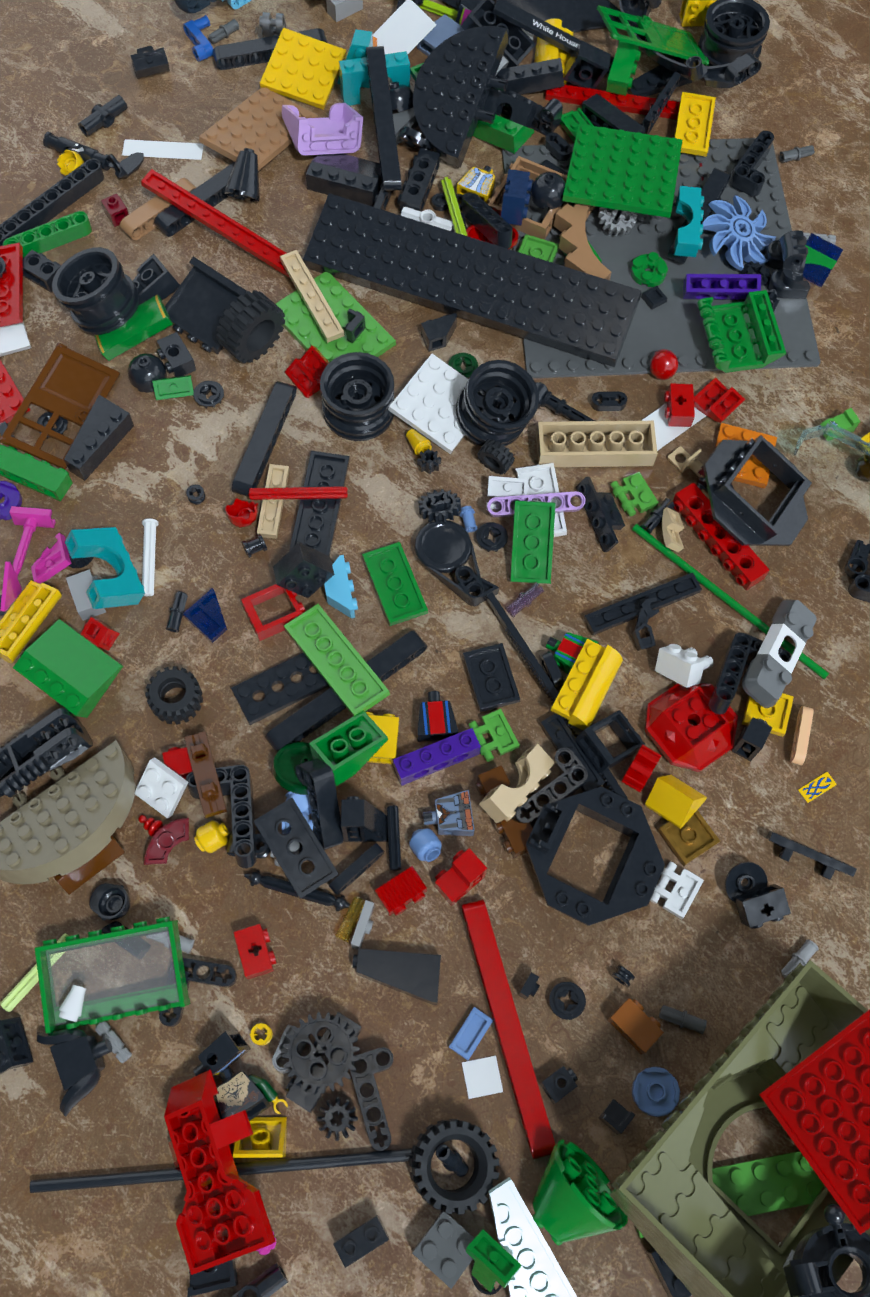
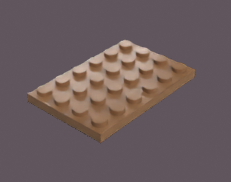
M264 87L260 88L201 134L199 142L236 162L239 152L244 151V148L255 150L254 153L258 155L259 171L293 143L282 118V105L295 106L299 111V117L318 118V115Z

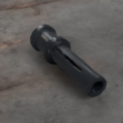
M551 391L545 395L542 401V407L546 406L555 411L556 415L562 414L572 421H596L567 405L565 399L557 398L552 395Z

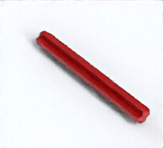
M347 487L250 488L249 490L250 500L346 499L348 497Z

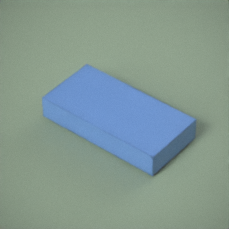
M474 1007L449 1048L468 1061L493 1022V1019Z

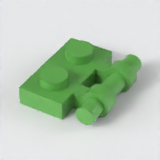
M640 472L623 478L621 482L623 486H620L617 481L610 485L614 496L620 500L623 511L627 512L629 517L636 514L634 509L636 507L640 513L656 507L659 503ZM625 494H629L632 500H628Z
M501 709L483 716L481 720L484 725L478 727L476 721L468 724L470 729L473 728L481 746L480 754L484 755L487 762L494 759L492 750L497 749L501 756L520 746ZM487 732L492 739V742L488 744L483 737V734Z

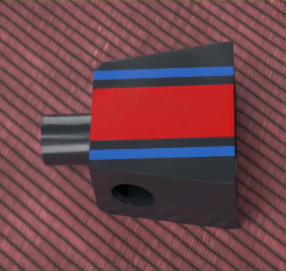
M439 691L428 692V702L420 703L417 741L443 740L458 734V727L450 701H441Z

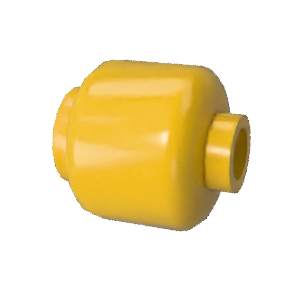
M211 820L197 829L194 840L202 852L213 853L227 844L229 831L224 823L219 824L217 821Z

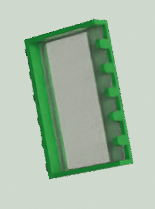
M169 916L156 919V924L148 925L147 921L133 923L134 928L125 930V925L110 928L111 933L102 934V930L88 932L87 938L80 939L79 934L65 937L66 942L57 943V939L42 941L43 946L35 948L46 1034L56 1030L72 1029L81 1025H92L102 1021L118 1020L127 1016H138L148 1012L164 1011L173 1007H185L191 1004L188 996L177 924L178 920L170 921ZM72 985L87 988L84 995L82 1015L78 1017L77 1022L58 1017L60 1014L59 1008L70 992Z

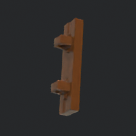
M206 731L184 737L205 818L227 812ZM206 755L204 757L195 759V757Z

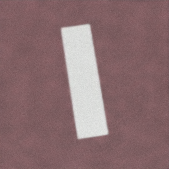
M125 139L122 156H130L133 153L141 152L144 153V157L201 160L204 144Z

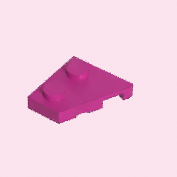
M61 533L55 536L58 541L51 549L47 547L41 557L31 566L34 582L44 583L71 564L69 552L65 544L66 538Z

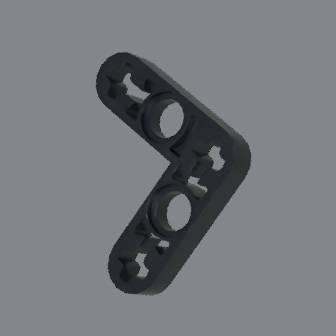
M183 958L184 966L193 969V978L190 977V972L185 971L187 989L190 982L229 988L236 983L237 973L231 966ZM173 962L170 966L166 985L176 984ZM203 966H207L210 969V975L206 979L198 977V970ZM215 968H218L216 972L219 974H225L226 970H229L232 979H227V982L224 983L221 977L215 976ZM184 1007L173 1008L176 1018L171 1019L170 1022L165 1017V1013H170L171 1008L160 1011V1022L168 1027L178 1025L182 1019Z

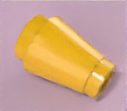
M415 429L407 432L406 438L416 455L420 456V452L424 453L427 449H432L431 442Z

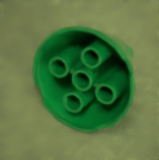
M564 1139L559 1140L553 1148L532 1202L535 1211L532 1217L536 1225L540 1228L544 1227L558 1246L565 1242L621 1230L627 1225L628 1216L625 1215L610 1196L612 1191L607 1185L611 1182L598 1164L579 1146L571 1141L565 1144Z

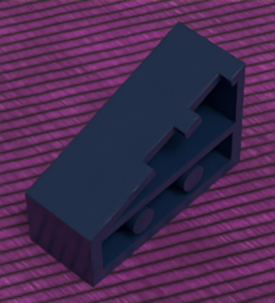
M508 170L501 217L508 224L522 226L523 218L527 217L528 207H525V205H529L530 194L527 191L531 192L532 180H529L530 172Z

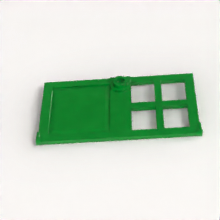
M598 5L597 9L610 32L611 39L687 60L692 56H699L702 64L706 66L709 64L708 58L704 56L690 32L654 22L646 15L643 17L634 16ZM609 15L619 17L622 23L612 21ZM627 20L636 22L638 28L630 26ZM616 28L626 30L629 37L619 34ZM635 33L645 36L648 42L638 40Z

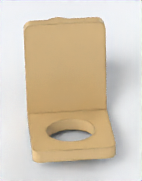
M680 446L667 457L681 473L690 468L699 478H705L698 473L703 465L698 460L702 452L701 449L691 456ZM682 454L686 460L683 463H679L676 461L675 456Z

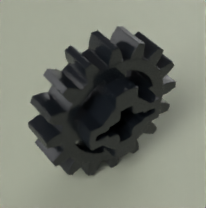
M441 489L440 492H437V490H433V493L426 492V496H421V501H418L419 514L422 515L423 519L428 518V522L434 520L436 523H439V520H442L446 523V519L454 520L453 516H459V511H461V499L457 497V493L452 494L451 490L445 492L444 489Z

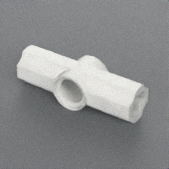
M404 207L401 216L454 232L452 221L437 217L432 210L421 212L408 207Z

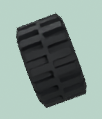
M173 666L172 670L166 667L162 673L160 670L157 671V676H152L149 679L151 684H147L146 689L148 692H145L147 703L154 715L162 722L165 720L167 724H172L174 721L176 725L181 724L180 721L182 720L185 723L188 722L190 716L194 718L196 716L195 711H200V703H203L202 690L191 672H187L185 668L179 670L178 666ZM173 688H183L186 690L184 697L176 703H166L163 701L165 694Z

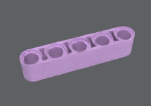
M575 491L495 497L489 500L487 510L493 517L514 516V510L510 507L513 501H532L536 499L540 502H550L553 498H558L561 501V506L555 508V513L576 512L584 506L585 496ZM578 497L581 500V505L573 506L570 499ZM495 502L500 503L502 506L501 511L493 512L490 508L491 504Z

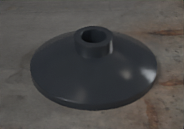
M741 862L735 865L728 872L725 879L727 896L735 903L734 897L766 887L768 883L766 873L762 867L753 862Z

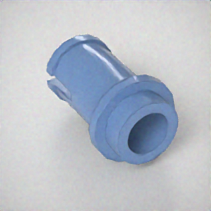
M471 506L462 507L459 513L463 519L465 530L468 533L478 529L473 515L475 511Z

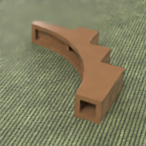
M567 203L563 208H559L554 216V227L562 232L559 237V249L567 254L564 260L565 267L610 280L612 272L594 255L585 232V222L596 206L575 203L572 207Z

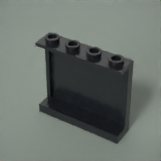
M193 256L189 261L193 268L165 305V309L173 323L172 328L179 334L185 333L194 344L199 342L202 344L201 348L206 352L210 353L212 351L218 355L223 348L216 338V334H218L216 331L217 326L221 325L219 320L224 318V311L231 308L230 304L233 301L236 303L238 301L237 297L240 295L245 297V293L248 291Z

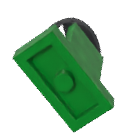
M483 1229L466 1248V1253L475 1260L471 1269L472 1281L475 1287L483 1294H496L502 1287L505 1288L521 1269L522 1265ZM497 1281L500 1285H499V1287L495 1290L494 1285H495V1282Z

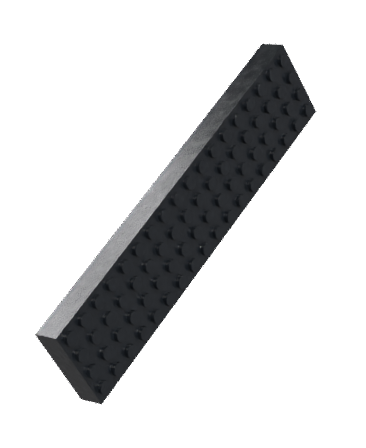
M330 193L327 196L303 257L306 267L319 273L327 272L335 278L447 314L456 313L459 318L612 367L616 366L641 296V290Z

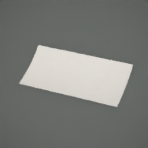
M667 403L642 420H654L657 451L690 428L668 426V419H665ZM695 407V418L692 426L706 417Z

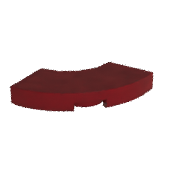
M188 817L170 821L155 832L145 849L144 865L167 864L168 855L173 847L180 842L189 840Z

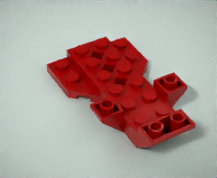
M211 1070L171 1087L164 1114L171 1138L168 1145L175 1167H180L187 1190L184 1197L185 1205L182 1213L178 1215L176 1227L191 1275L276 1242L259 1189L239 1178L229 1144L253 1135L246 1110L220 1119L213 1097L219 1093Z

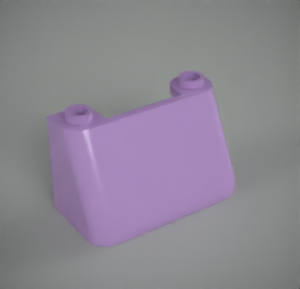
M336 103L332 105L328 118L299 117V111L295 106L282 105L283 121L296 150L300 154L305 156L354 153L359 150L362 138L363 116L348 104Z

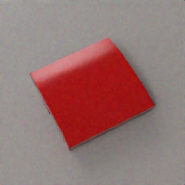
M311 346L301 359L296 358L291 363L285 373L303 395L309 398L320 390L321 375L329 361L315 346Z
M715 377L694 396V407L709 418L721 423L746 399L733 387L728 390Z

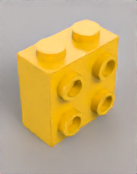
M682 0L679 13L681 26H704L707 10L717 0Z
M366 712L388 737V741L368 762L393 764V759L396 758L399 717H395L393 714L377 716Z

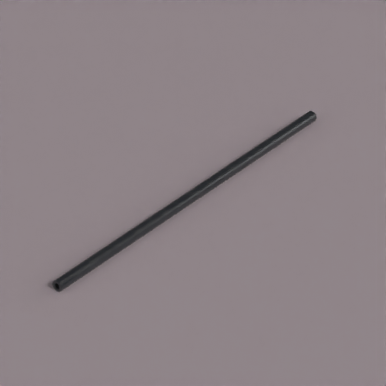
M412 1148L240 1162L235 1163L238 1175L241 1176L408 1162L409 1158H413V1152H411ZM180 1168L37 1179L30 1181V1193L182 1181L183 1177Z

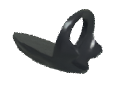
M133 153L120 163L113 154H109L111 160L108 162V166L115 169V175L118 179H126L140 168L144 161V153Z

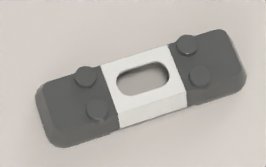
M786 599L779 604L772 618L773 623L756 657L751 661L742 679L744 691L764 708L773 707L781 697L785 686L792 681L791 674L807 640L813 636V627L817 620L816 615L799 600ZM786 635L790 636L795 642V649L788 662H784L778 655V650Z

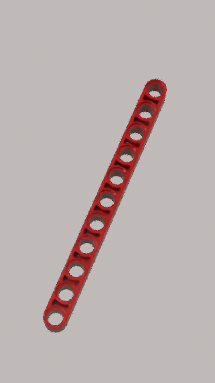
M481 899L461 905L462 913L531 1155L534 1160L551 1155L555 1141L485 902Z

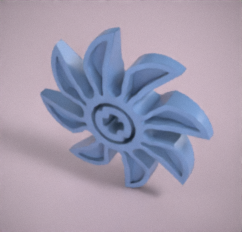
M735 195L733 197L734 206L722 200L711 201L708 205L716 214L708 216L702 224L703 230L716 232L709 243L712 255L715 256L719 249L726 245L728 247L725 253L727 261L740 271L744 268L743 260L747 263L752 261L756 264L759 261L761 265L766 264L768 260L760 251L766 250L768 245L776 239V236L760 233L767 223L764 211L761 210L756 218L751 221L748 217L752 212L751 208L742 198Z

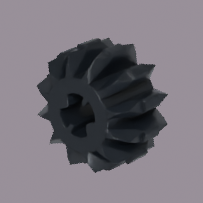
M336 1097V1106H333L331 1100H327L326 1103L330 1109L326 1110L324 1107H320L319 1110L326 1115L325 1117H317V1121H325L326 1123L320 1126L319 1130L324 1131L329 1128L325 1136L328 1139L333 1131H335V1141H339L341 1131L343 1136L348 1138L349 1134L345 1129L348 1127L350 1130L355 1131L356 1127L349 1123L350 1121H358L357 1116L350 1117L349 1115L355 1112L356 1108L351 1107L346 1110L350 1102L347 1099L341 1107L340 1097ZM335 1112H338L339 1115L341 1113L344 1115L340 1126H337V1123L333 1125L331 1122L334 1119L333 1114Z

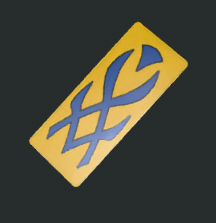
M825 772L798 791L806 802L809 803L837 784L830 774Z

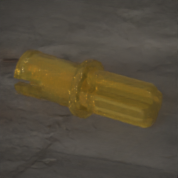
M357 896L353 898L346 915L343 914L342 916L344 918L335 937L348 943L355 925L358 924L357 920L362 912L365 903L364 899Z

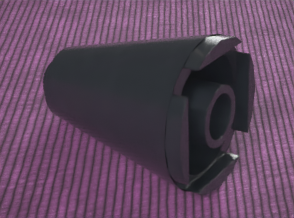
M244 148V151L239 152L224 189V194L240 200L250 198V202H259L258 155L254 153L255 150Z

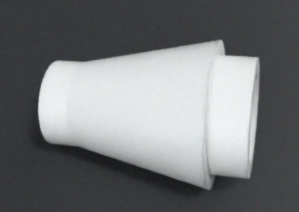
M72 985L70 992L59 1008L60 1014L58 1017L77 1022L78 1017L82 1015L84 995L87 988Z

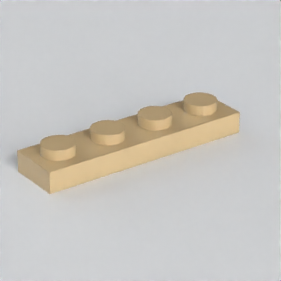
M269 464L265 488H286L290 471L289 466ZM284 500L262 501L257 535L261 534L265 538L277 539Z

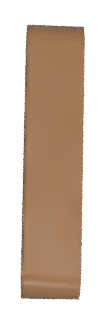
M181 178L175 182V184L188 192L197 188L187 178ZM156 195L122 219L120 228L132 240H138L156 228L154 224L155 217L172 204Z

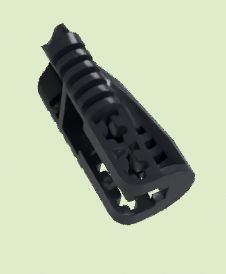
M60 708L53 711L31 728L27 727L24 729V733L20 732L18 737L14 736L11 742L7 741L4 744L5 746H0V797L4 795L10 798L17 794V790L21 791L24 789V785L28 786L31 784L30 781H35L38 776L41 777L43 774L75 759L93 746L88 732L69 710Z

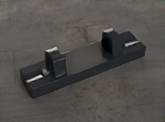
M770 830L766 837L769 841L782 847L779 858L789 862L793 851L824 864L820 875L826 879L831 880L835 870L854 877L857 870L849 864Z

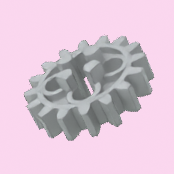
M603 207L599 209V224H604L602 229L608 228L609 234L614 231L615 236L619 232L624 235L626 231L630 232L636 223L637 214H634L635 212L622 211L616 224H613L612 222L618 210Z

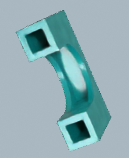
M407 51L385 54L390 83L399 82V85L404 84L410 88V61ZM366 57L339 61L343 103L349 106L361 104L360 87L364 80L369 77Z
M117 528L71 530L65 540V544L72 559L100 558L111 564L117 573V578L92 581L86 593L93 609L139 604L145 594L144 586L139 580L137 570L131 562L129 552L126 550Z

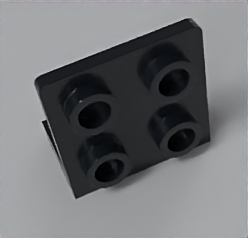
M20 1017L0 1020L1 1075L9 1069L27 1066L34 1062Z

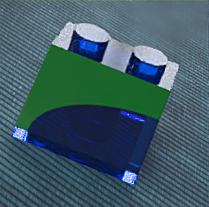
M811 233L805 245L808 248L803 278L822 287L843 249Z

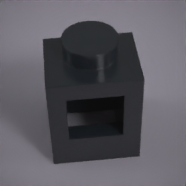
M562 1066L539 1084L550 1101L555 1104L578 1087L575 1083L578 1078L570 1067L566 1070ZM559 1078L565 1080L564 1088L558 1086L557 1081Z

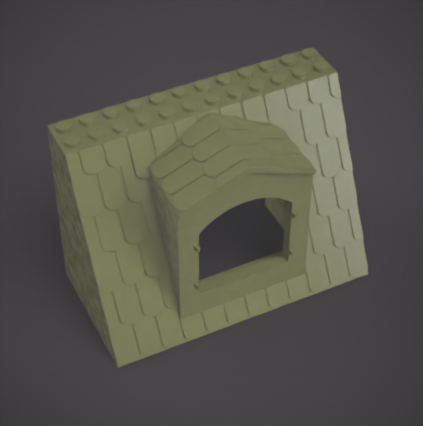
M811 960L804 966L799 963L786 976L780 987L770 995V999L755 1013V1017L739 1032L740 1035L724 1050L726 1053L711 1065L709 1070L712 1073L708 1072L693 1087L695 1090L679 1103L677 1107L680 1111L676 1110L663 1122L661 1126L664 1128V1131L659 1130L645 1144L648 1150H642L628 1164L631 1170L629 1172L625 1170L611 1184L614 1188L610 1194L612 1199L653 1246L693 1297H790L783 1266L791 1250L795 1251L801 1239L812 1230L831 1225L824 1217V1210L827 1205L838 1203L824 1185L778 1246L713 1183L712 1177L714 1152L721 1135L730 1123L744 1113L769 1108L759 1095L868 1011ZM845 1214V1220L843 1223L852 1224ZM870 1228L865 1231V1233H867L869 1236H870ZM840 1254L833 1261L832 1274L836 1284L854 1260V1258L847 1254Z

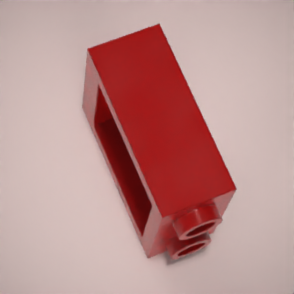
M275 584L241 599L243 608L259 641L284 631V625L306 612L302 602L298 603L295 598L297 593ZM286 593L295 612L263 626L253 606Z

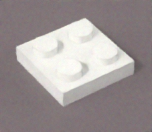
M154 757L149 760L135 790V795L163 816L169 818L173 815L188 781Z

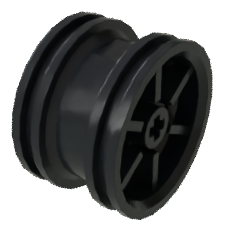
M353 352L333 359L325 367L320 379L323 417L330 430L339 437L351 441H367L383 434L389 428L394 418V414L388 410L394 401V377L387 364L374 355Z
M492 360L481 364L473 371L457 399L455 417L459 428L469 440L479 446H483L489 439H493L495 442L499 441L505 447L512 444L523 432L538 409L539 392L537 385L524 368L513 362Z

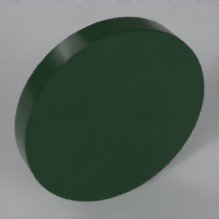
M297 742L284 746L277 752L273 762V775L276 781L286 790L300 795H308L307 787L298 780L295 768L298 764L313 760L309 743Z

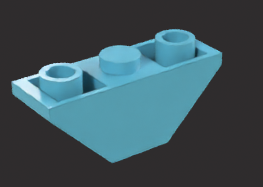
M340 555L332 565L335 575L324 584L327 604L348 617L355 618L354 610H358L356 598H352L351 592H354L353 580H348L347 575L351 574L349 562H345L344 555Z

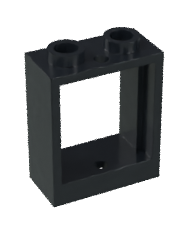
M620 710L584 729L575 739L600 774L632 756L642 745H645L640 735L634 730ZM608 726L613 729L627 748L626 751L614 758L596 735V733Z

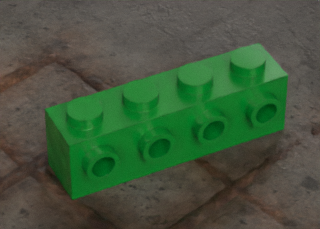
M0 444V476L55 500L62 501L73 484L69 473L65 469H57L44 460L38 461L28 453L22 454L11 446L6 447Z

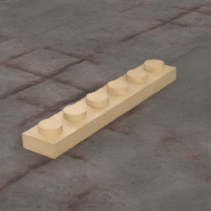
M295 250L280 256L281 263L327 343L343 337L344 330L298 251Z

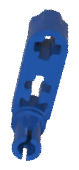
M206 15L195 21L190 20L183 24L186 35L195 45L192 48V52L198 62L213 56L211 43L200 31L210 26V21Z

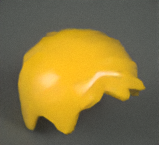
M65 150V153L59 155L57 159V165L61 168L60 173L63 176H67L84 163L81 156L75 151Z

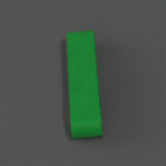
M77 211L5 239L3 246L20 243L23 247L24 258L31 250L43 253L85 237L92 232V227L88 215L83 211Z

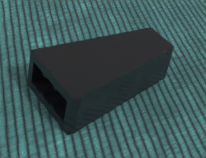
M358 948V955L354 954L352 966L353 969H356L358 976L429 1004L437 1005L441 955Z

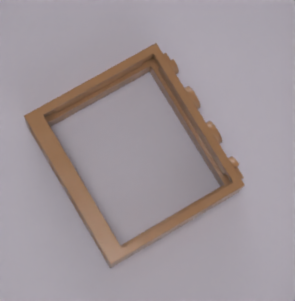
M518 156L514 164L511 163L509 168L530 172L529 178L535 180L540 174L545 172L559 174L565 183L567 180V175ZM504 174L501 185L495 188L492 199H488V205L500 216L502 211L500 205L503 202L508 174ZM564 202L558 208L550 209L542 223L529 218H523L522 226L510 225L518 231L545 240L554 226L556 211L559 208H563L567 202Z

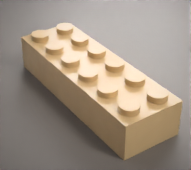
M654 420L538 422L537 426L538 465L554 463V467L653 466L658 454Z

